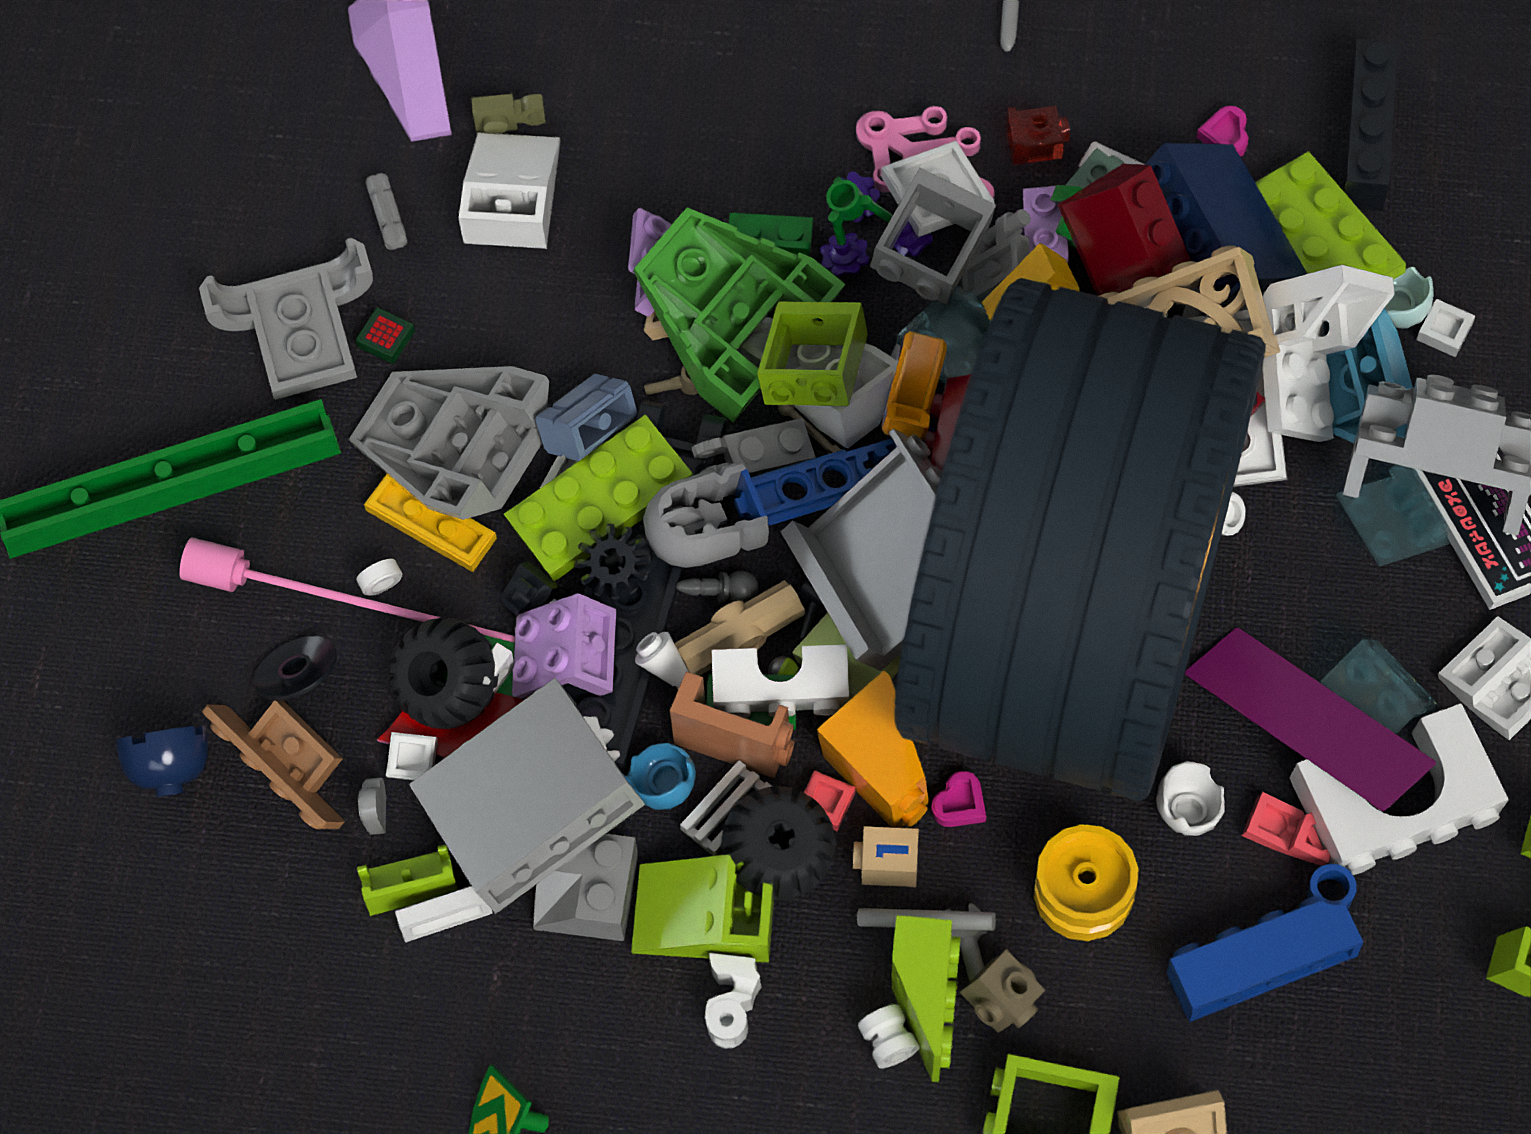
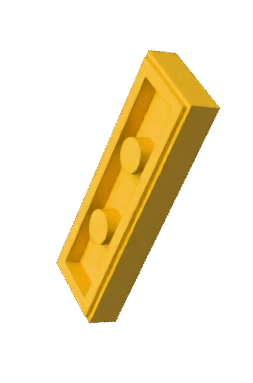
M388 474L385 475L364 504L367 512L471 572L476 569L497 539L496 532L471 518L461 520L429 510Z

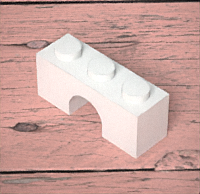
M847 644L802 646L801 669L795 677L784 682L771 681L760 672L757 648L712 650L713 703L715 709L742 718L750 717V712L768 711L769 716L774 717L780 704L788 707L789 717L796 714L795 710H813L816 715L828 716L834 715L849 701Z

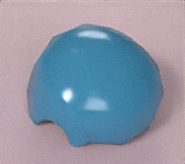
M670 743L650 745L640 754L631 758L630 771L625 778L646 806L655 810L672 809L683 803L693 789L696 775L695 764L684 749Z

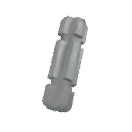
M384 173L369 176L366 179V185L385 246L389 250L402 248L407 244V238L388 177Z

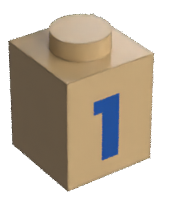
M864 826L863 842H854L853 869H862V885L916 887L919 829Z

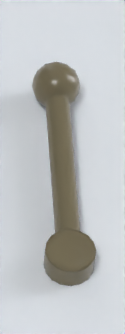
M778 405L780 414L790 416L793 420L803 418L795 410L794 405ZM803 418L807 433L828 454L841 451L837 445H832Z

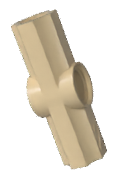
M784 580L746 603L738 600L725 605L714 614L709 624L674 644L688 672L700 676L712 669V650L757 648L758 650L766 642L769 635L804 616L805 609L791 584L789 585Z

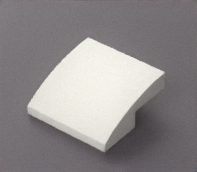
M1497 616L1438 673V676L1461 702L1490 727L1510 740L1531 720V638Z

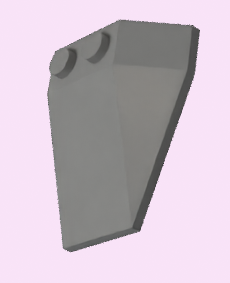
M513 366L392 372L352 433L349 441L429 510L464 520L502 509L542 444L535 419L537 415L547 409L549 380L545 375Z

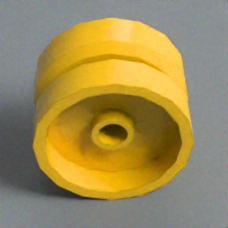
M1082 824L1060 831L1047 842L1038 858L1034 899L1039 915L1052 930L1069 939L1091 941L1109 936L1124 924L1133 906L1138 880V866L1133 851L1119 835L1102 826Z

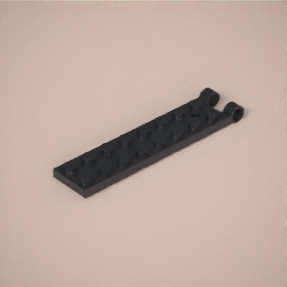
M643 400L638 411L637 420L646 415L661 433L665 417V405ZM705 414L696 444L667 437L664 438L693 475H697L707 467L715 465L718 455L696 459L694 458L692 447L698 443L725 436L727 419ZM643 519L631 527L632 535L628 539L627 544L630 546L640 538L645 540L646 544L634 551L635 557L640 555L651 556V562L636 563L635 569L642 570L648 574L647 579L640 580L634 575L629 577L637 589L633 594L627 591L623 582H620L619 599L612 598L611 583L606 584L601 596L595 595V587L600 581L597 577L586 584L583 593L588 598L616 609L613 692L599 696L569 683L562 685L576 703V707L583 717H597L600 729L613 731L614 736L606 744V748L608 751H619L620 756L615 761V764L621 770H625L653 676L651 672L635 663L638 653L636 648L640 641L648 634L666 632L678 591L676 583L681 581L685 568L670 565L657 557L647 541ZM615 548L607 550L608 557H601L602 567H609L611 574H618L621 572L618 566L625 567V556H618Z

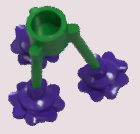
M852 171L848 174L847 180L840 177L835 178L834 184L828 189L826 195L827 203L832 209L828 219L833 225L835 235L829 238L828 245H823L820 248L823 256L821 264L827 270H832V274L836 277L844 274H859L860 266L869 263V257L866 254L868 248L867 241L858 240L855 233L845 235L842 222L844 220H853L859 223L863 219V214L867 217L875 214L889 223L893 216L876 204L881 194L879 190L873 188L875 185L874 179L871 177H861ZM907 221L894 248H896L898 253L906 257L909 254L913 257H918L925 247L932 243L933 236L931 233L918 237L910 222Z

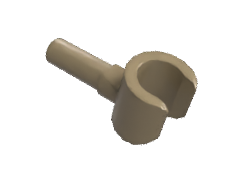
M684 366L681 369L680 376L644 385L646 395L672 389H681V391L688 395L698 394V391L692 380L688 378L690 376Z

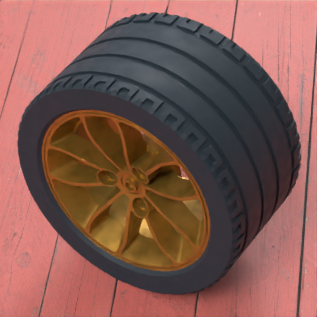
M1019 278L1006 288L989 323L969 379L942 470L918 566L902 645L895 694V726L902 738L927 745H933L937 742L942 749L986 761L993 757L996 758L998 764L1042 776L1046 772L1053 773L1054 778L1057 780L1101 791L1103 787L1112 789L1111 794L1136 801H1141L1149 796L1191 652L1251 418L1266 350V344L1261 336L1234 329L1231 333L1222 332L1221 326L1177 315L1169 319L1165 318L1164 312L1120 301L1113 305L1109 304L1107 298L1063 287L1052 290L1050 284L1025 278Z

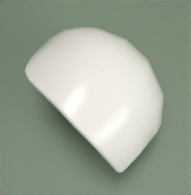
M1190 761L1171 766L1159 784L1156 798L1158 812L1174 831L1183 835L1199 836L1213 830L1225 812L1224 787L1217 785L1210 776V768L1204 764Z

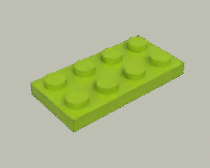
M1310 152L1303 154L1255 182L1307 274L1339 265L1392 277L1393 280L1406 273L1405 261Z
M644 415L514 506L504 515L537 561L555 582L576 567V560H586L591 556V554L583 552L578 548L581 542L587 543L593 548L597 546V543L591 538V530L596 529L605 541L608 540L607 524H614L616 529L615 538L622 534L625 527L631 528L643 519L648 503L662 487L694 475L649 418Z

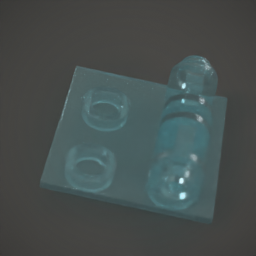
M1394 465L1389 470L1391 477L1362 485L1358 498L1343 495V491L1336 494L1379 567L1450 544L1447 538L1448 533L1445 530L1448 524L1437 513L1433 500L1425 499L1428 495L1425 488L1418 489L1420 483L1414 475V469L1410 467Z

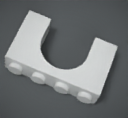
M1462 703L1420 718L1412 732L1419 750L1436 761V765L1429 770L1435 786L1434 802L1430 808L1422 813L1407 817L1385 814L1372 807L1361 796L1309 760L1296 764L1290 780L1305 813L1309 814L1312 812L1316 821L1314 825L1323 849H1328L1331 856L1329 864L1343 866L1353 875L1359 874L1372 868L1376 864L1375 860L1390 855L1393 860L1399 859L1414 852L1417 849V844L1432 840L1433 844H1439L1455 837L1459 833L1457 829L1473 824L1475 829L1483 828L1500 818L1498 814L1509 799Z

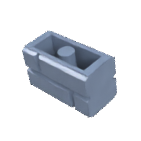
M594 374L556 401L552 407H548L537 415L535 421L547 453L557 456L564 455L565 458L580 461L637 418L638 412L627 381L616 378L610 380L607 376Z

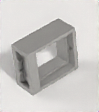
M919 168L874 249L870 267L877 270L883 278L889 281H900L914 288L920 296L928 300H938L947 304L991 223L996 204ZM916 205L971 231L947 277L892 250Z

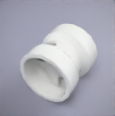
M897 1004L874 1011L858 1024L863 1038L873 1042L872 1056L878 1068L896 1065L911 1057L920 1048L914 1034L907 1032L906 1028L903 1027L905 1016Z

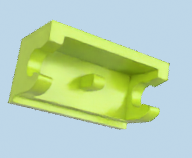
M447 845L437 846V852L368 869L367 865L357 867L363 886L361 888L363 898L370 916L419 904L458 891Z

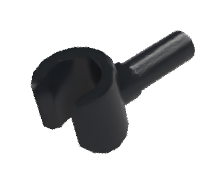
M809 579L805 581L799 592V598L809 603L797 639L802 641L811 632L818 611L824 607Z

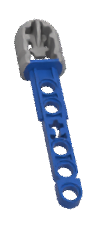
M934 426L929 427L928 430L933 431ZM888 439L849 452L845 450L837 451L754 477H750L743 463L737 462L722 467L718 474L713 471H707L674 481L662 487L647 505L643 517L647 541L657 557L670 565L685 568L701 566L734 556L739 552L740 548L750 551L763 547L768 542V526L832 507L873 469H865L869 460L875 466L878 465L897 445L893 439ZM827 471H838L844 476L846 484L840 488L829 487L823 481L822 475ZM787 483H798L804 488L806 496L800 500L789 499L784 495L782 487ZM735 494L734 505L739 517H745V520L738 521L733 526L718 529L719 526L727 522V517L720 502L711 504L709 501L717 502L723 500L725 496Z

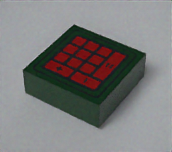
M377 307L355 341L358 348L394 364L414 334L415 329L413 324Z

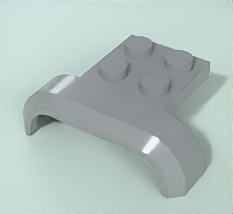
M352 238L347 239L346 249L343 254L323 264L240 286H224L217 283L214 276H207L199 287L205 314L211 325L227 331H243L255 328L274 400L357 378L337 306L358 298L372 284L373 274L363 243Z

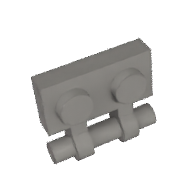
M1024 209L1002 215L996 220L993 227L987 229L972 260H970L962 275L964 304L976 308L981 306V302L1030 253L1029 237L1021 235L1023 227L1030 223V216Z

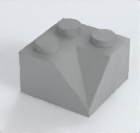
M604 834L537 883L534 930L624 941L638 860L635 837Z

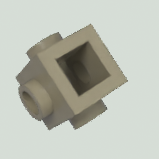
M1006 949L988 962L960 993L975 1008V1012L980 1020L992 1026L999 1033L1012 1023L1017 1028L1025 1024L1037 1012L1038 1008L1033 1003L1045 989L1036 981L1033 972L1027 966L1020 964Z

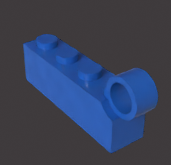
M1337 864L1323 865L1312 875L1307 889L1308 899L1300 903L1299 909L1284 914L1282 910L1273 911L1261 917L1257 921L1258 925L1243 931L1239 926L1233 927L1218 934L1215 937V942L1199 947L1198 943H1192L1173 953L1174 958H1171L1166 973L1188 1021L1192 1022L1357 957L1363 945V940L1348 911L1357 889L1353 874L1347 868ZM1327 879L1335 880L1344 887L1346 897L1339 901L1327 900L1319 893L1317 884Z

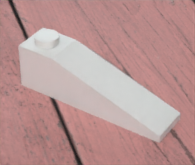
M766 317L738 350L741 355L758 368L773 318ZM865 344L849 406H794L820 431L848 449L880 424L897 360L875 346ZM792 345L785 369L837 370L844 345Z

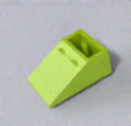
M730 855L640 864L631 952L633 954L710 959L709 953L755 958L756 962L769 963L774 905L773 883L772 885L763 883L762 897L746 890L737 882L736 870H740L744 864L741 862L735 866Z
M896 915L891 988L905 1016L909 1030L914 1034L920 1046L919 1053L932 1082H939L940 1067L950 1068L953 1027L944 1026V1022L953 1023L957 981H948V978L957 979L960 936H951L952 920Z

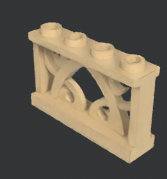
M1221 247L1211 253L1212 257L1200 262H1184L1173 267L1172 273L1159 278L1146 277L1140 279L1133 284V288L1124 292H1109L1100 295V297L1107 298L1109 304L1114 305L1117 301L1141 307L1148 306L1149 309L1161 311L1164 314L1167 313L1174 303L1187 305L1206 313L1210 317L1204 322L1214 325L1219 324L1222 327V332L1231 333L1233 329L1246 332L1233 316L1246 304L1253 330L1247 333L1261 336L1266 344L1264 358L1281 352L1277 337L1272 332L1255 272L1253 256L1240 247ZM1234 274L1240 282L1239 292L1236 298L1223 308L1219 304L1228 298L1230 285L1227 284L1223 290L1216 291L1214 283L1219 278ZM1200 286V293L1191 290Z

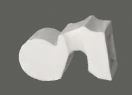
M709 953L712 974L719 985H733L734 989L731 992L708 1000L705 1011L708 1034L717 1046L734 1048L746 1039L748 1023L745 1011L753 1009L755 997L761 989L760 975L757 973L755 958Z

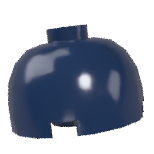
M205 725L196 728L189 726L144 733L141 738L132 739V736L116 739L118 758L123 773L131 783L139 788L155 789L156 797L184 793L182 784L195 780L204 770L208 758Z

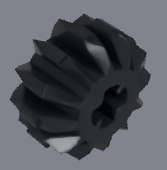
M607 524L608 540L604 541L596 529L591 530V538L597 543V546L593 548L587 543L581 542L578 548L583 552L591 554L590 560H576L575 566L577 568L591 566L592 572L581 578L582 584L586 585L596 577L600 579L594 590L595 595L601 596L606 584L611 583V596L613 599H619L620 582H623L627 591L633 594L637 589L629 577L634 575L640 580L647 579L648 574L642 570L635 569L636 563L651 562V556L640 555L635 557L634 551L642 548L646 542L643 538H640L629 546L627 541L632 535V528L625 527L620 540L615 539V525ZM612 548L616 549L618 556H625L626 559L625 567L618 566L621 571L618 574H611L609 567H602L601 557H608L606 551Z

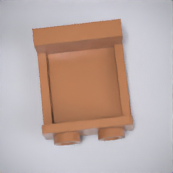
M689 672L685 673L670 709L674 744L734 765L740 760L746 765V769L775 778L779 765L787 766L795 741L791 740L794 724L789 723L788 707L779 704L771 725L766 726L707 706L703 677Z

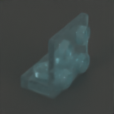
M1362 639L1319 682L1395 734L1413 717H1425L1438 705L1378 640Z

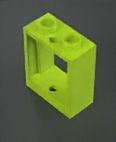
M861 302L777 303L757 372L765 405L849 406L868 335ZM815 318H820L823 321H817ZM792 345H844L837 370L785 369Z
M1008 1054L1005 1069L996 1067L991 1095L1000 1098L997 1113L987 1112L983 1134H1005L1016 1076L1096 1092L1089 1134L1110 1133L1120 1077Z

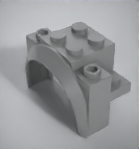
M1428 375L1427 380L1416 378L1415 386L1407 390L1404 386L1392 382L1382 381L1379 383V386L1369 384L1344 481L1343 495L1358 498L1369 458L1509 490L1503 532L1518 535L1528 497L1531 495V414L1515 411L1511 413L1510 417L1506 412L1505 398L1497 396L1498 391L1496 389L1483 385H1472L1471 389L1455 386L1452 379L1439 375ZM1407 423L1404 438L1396 436L1397 431L1395 429ZM1498 448L1505 455L1503 460L1496 459Z

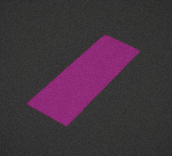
M1235 628L1185 671V675L1381 811H1385L1436 765L1435 760L1240 628Z

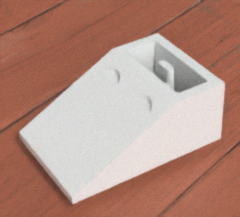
M478 133L464 178L460 203L459 223L464 243L547 248L560 138Z

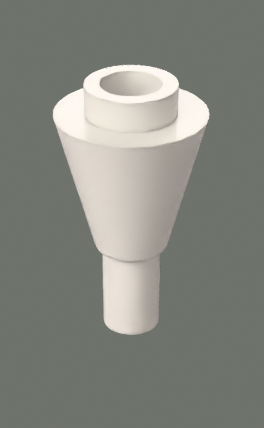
M668 632L648 634L640 641L636 648L638 653L635 663L679 689L688 669Z

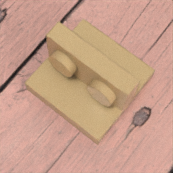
M1219 1090L1118 1111L1119 1127L1122 1134H1227L1224 1101Z

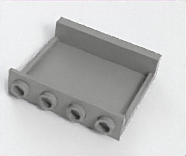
M894 428L888 433L897 447L809 528L792 520L780 531L854 658L879 671H882L902 651L918 566L942 474L939 468L931 464L928 459L931 452L918 436L913 434L909 437Z
M556 678L537 689L527 699L506 714L500 716L490 726L462 744L457 750L409 784L475 892L495 914L645 805L584 719L574 700Z

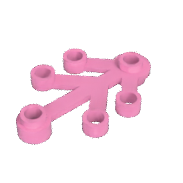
M938 106L927 108L922 116L893 119L885 112L872 111L863 115L856 126V135L859 142L866 149L872 151L875 167L873 172L874 187L883 193L890 192L885 182L879 179L881 168L890 164L888 148L903 157V159L957 141L964 154L972 156L980 149V133L974 128L965 127L957 132L956 137L911 142L903 137V135L927 132L930 135H938L944 132L947 127V114L944 109ZM934 117L939 118L941 122L932 124L928 120ZM881 127L883 130L873 131L870 128ZM968 138L975 141V143L965 145L961 141ZM980 178L994 200L993 186L987 180Z

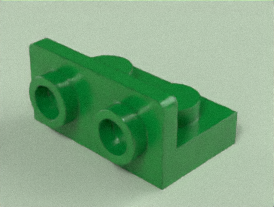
M730 213L729 224L737 227L738 232L758 240L762 237L775 243V247L795 255L802 253L809 257L811 256L812 217Z

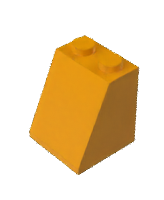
M883 670L817 729L823 757L850 785L855 787L859 795L891 828H901L905 824L910 827L917 823L928 809L926 807L929 803L926 780L913 741L902 738L895 726L894 708L896 691L890 675Z

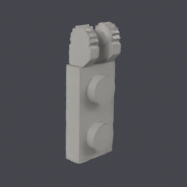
M803 418L725 435L722 438L707 440L692 447V452L696 459L723 454L726 463L707 467L700 474L707 471H713L718 474L722 467L740 462L747 468L750 477H754L816 458Z

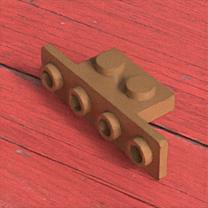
M274 700L252 729L228 706L206 705L202 713L212 722L210 724L212 731L220 738L231 741L241 751L239 756L248 766L258 771L261 770L271 780L269 783L271 789L280 797L291 800L301 810L299 815L304 822L317 830L339 829L343 825L344 819L316 793L343 758L283 700Z

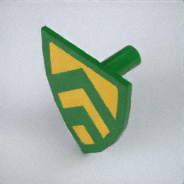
M490 1064L473 1108L469 1134H520L521 1129L543 1133L548 1127L549 1119L546 1114L529 1111L531 1102L494 1065Z

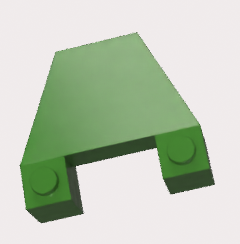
M686 208L636 265L633 272L699 395L734 423L761 390L757 375L759 368L738 352L742 345L765 320L778 302H835L846 284L812 257L802 253L795 255L775 247V243L762 237L758 240L738 232L735 226Z

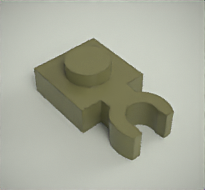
M513 94L471 98L477 134H501L505 131L517 130V123L528 125L545 123L543 99L540 94L528 95L520 100H514Z

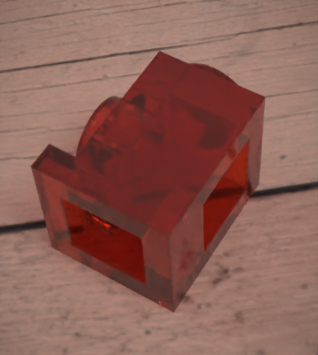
M1057 106L1017 111L1016 107L1007 109L1006 133L1013 165L1062 158L1063 144L1066 141H1070V130L1067 117L1058 116Z

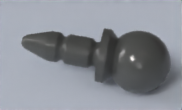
M744 570L735 571L730 575L726 572H719L717 579L702 578L700 580L699 578H690L676 583V589L690 595L717 596V600L720 603H725L727 600L730 602L739 600L746 603L756 597L759 590L755 576Z

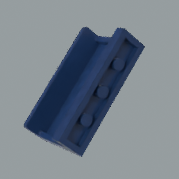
M1164 143L1144 164L1151 165L1191 261L1200 262L1212 257L1211 253L1221 247H1240L1253 256L1254 268L1260 289L1265 290L1272 283L1307 274L1233 144ZM1234 274L1217 279L1214 283L1215 290L1221 291L1227 284L1230 285L1228 298L1236 290H1239L1240 282Z

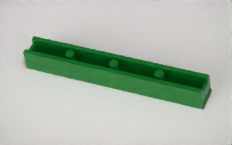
M322 399L0 500V535L11 559L339 455L341 451L330 417L326 415Z

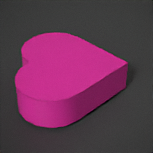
M1225 106L1219 109L1198 129L1197 138L1204 144H1233L1241 157L1246 152L1248 136L1245 132L1246 115L1242 109L1236 106Z
M968 771L953 773L947 780L946 789L934 796L932 800V816L938 824L944 827H955L986 822L981 785L973 773Z

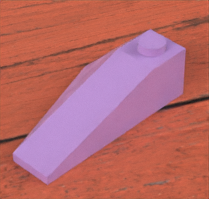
M357 0L348 8L354 46L359 55L365 60L375 82L379 84L391 109L410 141L452 135L429 0Z

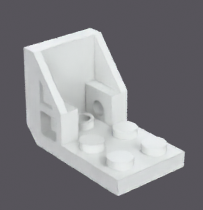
M1339 265L1269 285L1263 295V300L1272 332L1277 337L1281 351L1264 358L1262 365L1269 433L1317 442L1334 439L1332 427L1334 413L1330 404L1329 393L1330 369L1327 364L1326 355L1356 347L1394 296L1392 277ZM1327 321L1330 328L1328 334L1324 336L1323 323Z

